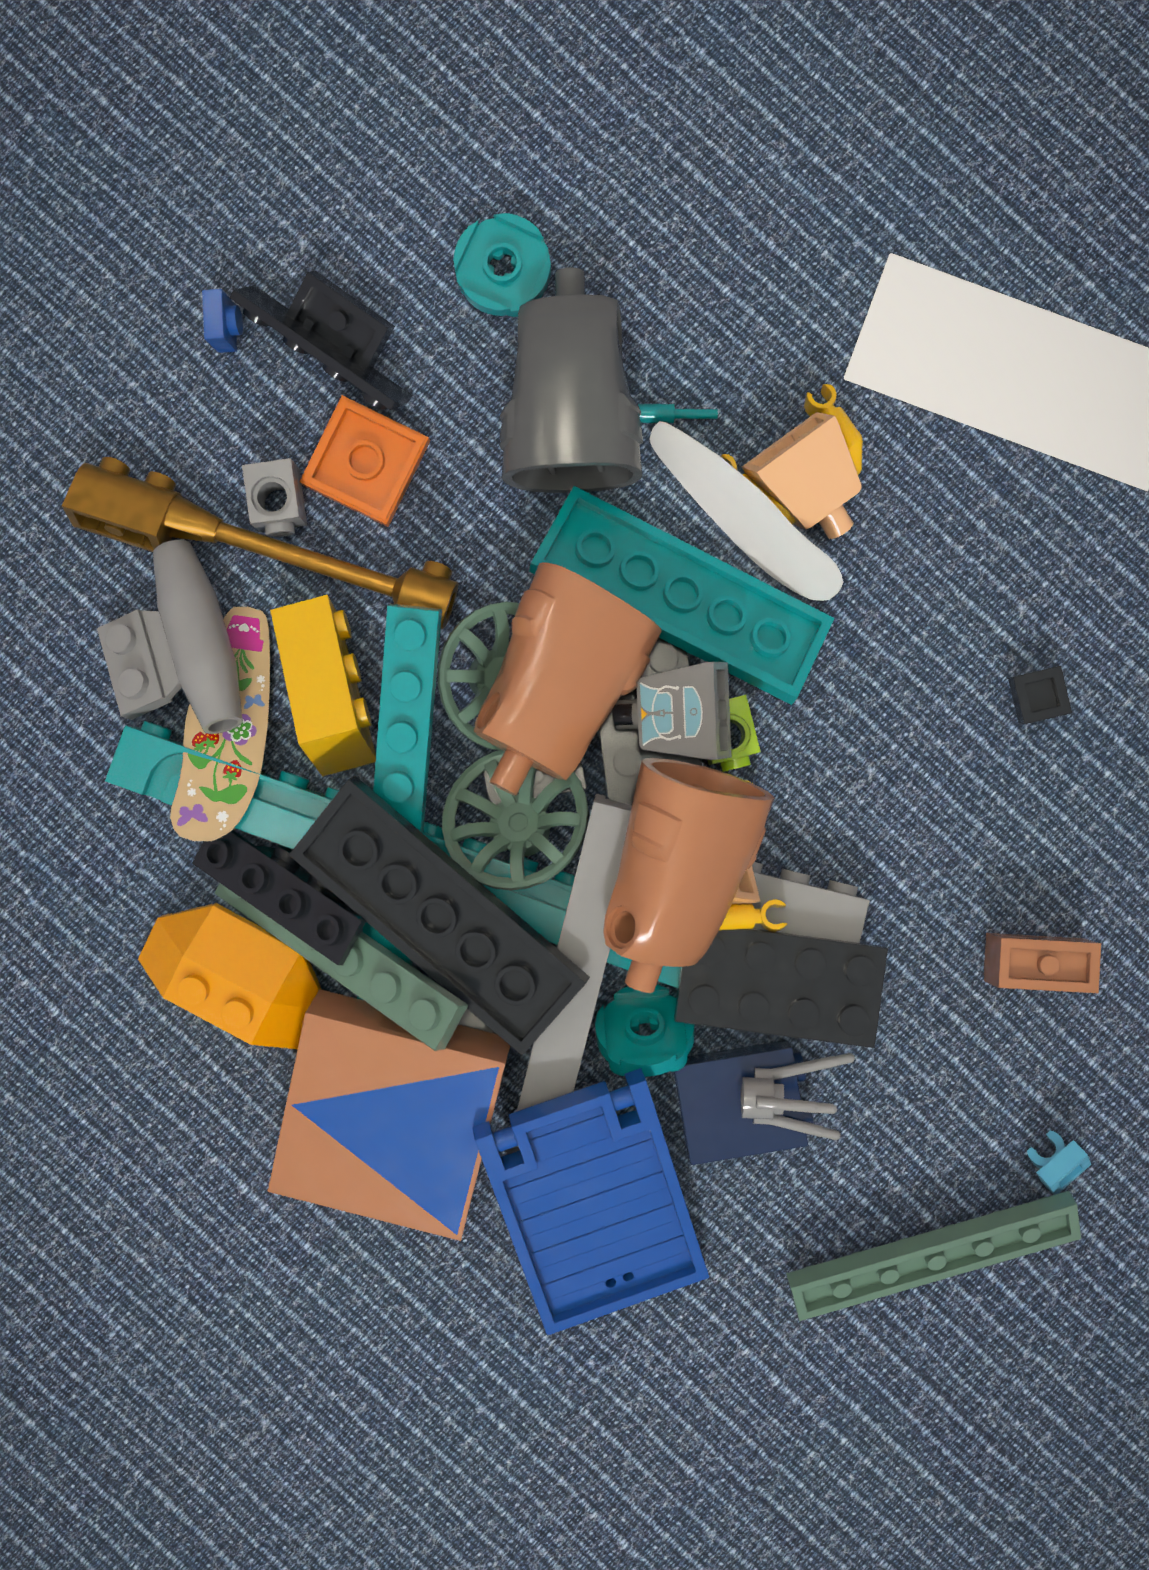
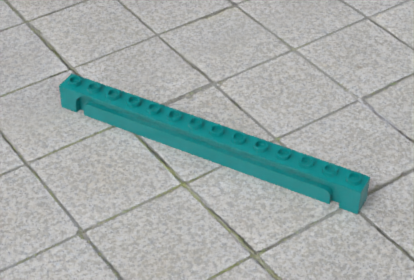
M144 721L141 728L125 725L105 782L172 805L179 784L183 752L252 773L256 772L184 747L183 743L169 739L172 730ZM282 770L279 778L261 772L258 785L247 811L234 828L294 849L340 790L327 787L324 795L307 789L309 779ZM424 821L423 834L450 856L445 846L442 827ZM473 838L464 839L463 845L458 843L462 852L471 863L487 845V843ZM495 856L486 866L484 872L497 877L511 878L510 858L507 861ZM524 857V875L536 873L539 863ZM561 871L544 883L518 890L494 889L483 885L546 940L558 945L575 875ZM610 948L607 963L629 970L632 960L620 956ZM663 966L658 981L678 988L681 967Z

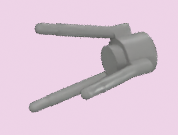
M852 1053L773 1069L755 1068L754 1078H742L741 1117L753 1119V1124H769L817 1137L838 1140L840 1133L837 1130L781 1116L784 1110L834 1114L837 1112L836 1105L815 1101L784 1099V1085L774 1084V1080L852 1063L855 1060V1056Z

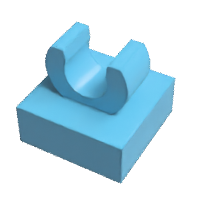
M1050 1130L1046 1135L1050 1142L1056 1146L1055 1153L1051 1157L1044 1158L1038 1155L1032 1147L1027 1150V1153L1032 1163L1040 1168L1036 1172L1040 1181L1053 1195H1056L1091 1166L1088 1154L1074 1140L1065 1146L1061 1136Z

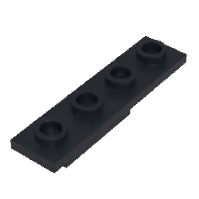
M317 271L307 272L289 309L256 286L233 289L229 298L244 308L242 312L249 320L261 326L272 327L283 335L282 340L288 347L302 354H310L322 362V368L328 375L339 381H349L363 391V398L373 406L384 410H393L407 404L411 399L412 394L373 368L395 326Z
M233 830L214 841H203L192 862L193 865L336 965L344 964L366 921L348 909V905L289 856L293 849L277 844L276 848L256 846Z

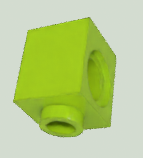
M746 695L729 699L730 722L734 723L741 732L739 744L734 749H731L732 757L718 760L707 759L708 765L720 763L722 772L751 765L749 755L761 752Z

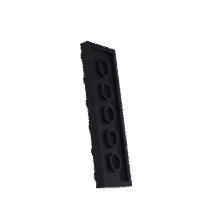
M356 776L347 780L289 854V856L440 986L468 1004V1010L522 1056L590 978Z

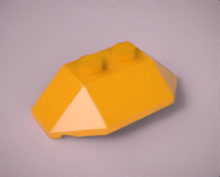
M218 903L158 917L138 958L164 999L250 1045L298 1049L305 1012L318 990L321 989L318 978L307 959L261 926Z

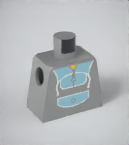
M705 662L642 677L637 682V699L618 700L613 707V721L616 729H638L639 746L642 750L708 760L732 757L728 662Z

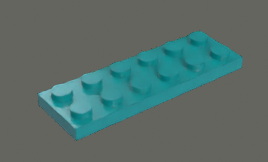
M573 486L529 568V572L535 574L539 563L547 562L562 566L583 576L654 621L662 629L659 638L706 662H728L729 674L790 705L798 698L835 619L576 486Z

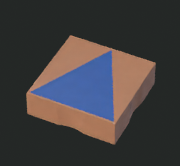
M319 989L305 1012L268 1192L461 1241L482 1161L472 1127L488 1121L491 1124L510 1045L497 1034L458 1024L446 1048L434 1051L366 1001Z

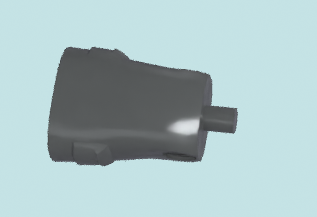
M574 267L562 268L555 272V296L530 300L519 307L518 349L512 397L500 414L502 421L500 449L503 451L502 480L506 484L520 490L546 493H570L573 486L586 492L632 485L642 477L640 444L643 443L640 420L641 410L630 395L623 366L622 321L618 299L604 295L585 294L584 271Z

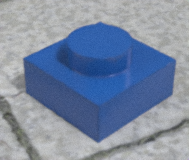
M222 289L202 290L204 339L218 353L237 352V335H242L243 318L239 305H235Z

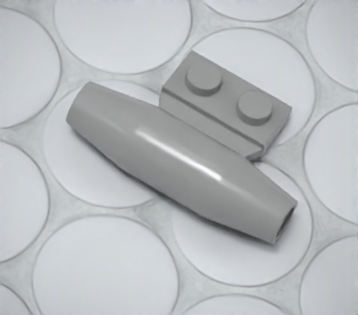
M171 540L162 543L153 550L159 611H142L137 609L97 628L120 715L133 720L173 702L172 698L182 688L205 733L218 734L230 731L241 725L243 718L237 663L216 592L189 541Z

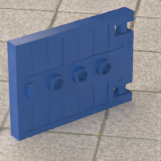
M641 1068L625 1073L628 1085L609 1092L606 1082L602 1081L509 1114L511 1126L493 1132L489 1121L472 1127L477 1148L547 1336L709 1278L648 1084ZM635 1105L636 1110L617 1116L616 1111ZM519 1146V1151L505 1156L501 1155L502 1151Z

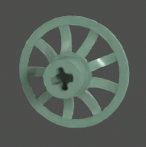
M514 602L488 604L474 610L463 618L449 634L442 648L438 664V688L441 702L449 719L472 742L488 749L499 751L502 750L479 737L474 732V727L468 722L479 714L499 674L509 645L510 630L507 614L515 615L519 603ZM493 616L495 642L492 650H488L483 642L469 629L478 622ZM459 641L465 644L476 656L469 670H450L453 654ZM450 682L469 683L471 690L476 695L461 711L458 710L453 699Z
M498 750L478 759L456 780L446 798L442 814V832L445 846L451 858L481 884L494 889H526L546 882L560 873L573 860L583 843L588 826L589 810L587 796L581 781L573 772L567 780L556 778L541 791L537 798H533V782L536 772L534 767L530 768L517 796L494 786L501 799L498 805L476 793L466 790L474 779L484 771H487L491 779L504 754V751ZM570 787L575 799L577 813H546L552 800L563 790ZM459 802L483 812L490 817V822L468 823L455 828V817ZM573 826L575 829L571 840L561 853L548 841L550 828ZM470 837H493L494 840L479 852L473 863L467 859L458 844L459 841ZM506 850L510 851L511 878L497 877L484 872L486 866L497 854ZM541 851L552 862L536 873L524 875V856H531Z

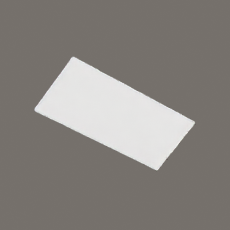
M893 253L889 254L845 372L844 380L1139 489L1149 490L1148 347Z

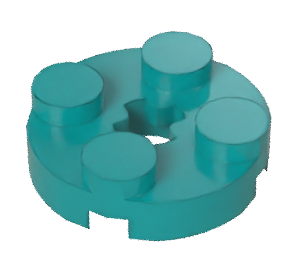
M501 213L495 214L494 218L486 219L481 223L476 221L462 233L455 247L453 261L458 288L464 294L467 301L482 312L495 316L508 315L518 317L519 307L530 300L541 298L548 287L551 277V261L548 247L539 229L523 217ZM504 254L510 255L511 266L515 268L511 274L505 273L503 276L495 275V268L490 265V261L493 258L501 260Z
M656 985L653 993H645L627 986L614 994V1000L605 1009L602 1005L598 1011L595 1021L597 1045L601 1055L608 1061L613 1073L625 1076V1073L641 1068L644 1076L650 1077L669 1071H678L687 1063V1055L694 1044L695 1026L690 1023L675 1022L674 1014L677 998L669 995L668 988ZM649 1023L651 1030H657L648 1036L634 1033L639 1031L640 1024Z

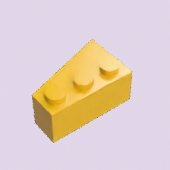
M328 595L270 610L299 746L322 777L374 763L376 761V752L369 727L372 726L367 703L364 697L361 698L357 685L358 682L362 681L357 659L354 653L349 654L345 641L352 638L345 611H336Z

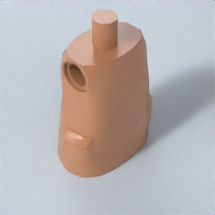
M547 562L539 563L529 590L524 592L515 617L512 619V636L499 674L475 722L474 732L479 737L504 751L489 782L499 789L517 796L531 767L557 779L567 780L577 768L591 740L620 696L626 695L638 687L637 682L650 662L649 654L661 635L662 629L646 615L583 576L559 565Z
M645 758L641 761L619 873L607 908L603 928L606 946L620 956L632 960L625 979V983L629 987L641 992L653 993L663 966H692L707 952L731 907L745 870L749 869L757 858L756 855L766 832L765 823L775 799L768 791L731 774L696 764L659 758Z

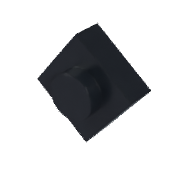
M1061 666L1008 678L1019 725L1072 713Z

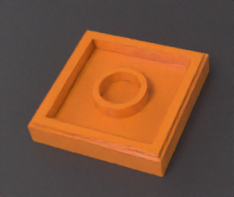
M342 395L299 482L301 485L389 527L430 443V439Z

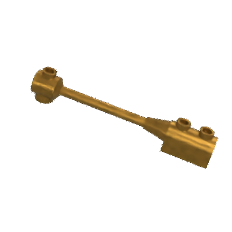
M103 457L99 467L89 463L82 464L77 470L62 504V508L73 527L151 552L160 544L171 541L172 537L212 543L219 541L390 596L394 604L442 609V629L448 623L458 591V582L450 580L452 570L439 562L426 561L422 571L411 567L399 578H395L224 523L223 519L182 497L181 493L174 491L176 483L168 476L151 471L148 473L145 481L129 477L130 468L125 463L112 457Z

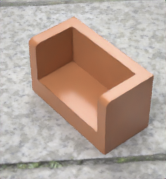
M986 933L984 981L998 988L1099 993L1101 943L1083 938Z

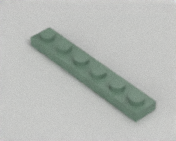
M219 883L214 893L434 1051L446 1048L468 1004L362 931L344 964L336 965Z
M1066 1191L786 1273L799 1321L1081 1239L1077 1203L1070 1191Z

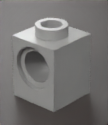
M291 458L242 465L249 520L254 528L259 532H265L268 537H284L295 534L294 527L307 526L303 490L299 482L301 479L300 469ZM275 490L286 491L287 499L285 505L277 511H266L265 500L267 496Z

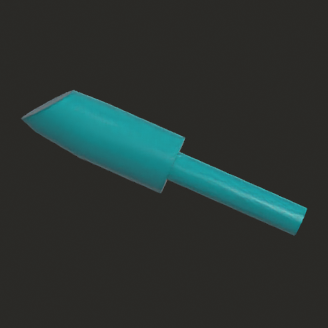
M638 404L641 410V423H658L662 421L674 424V419L718 418V409H675L674 404Z

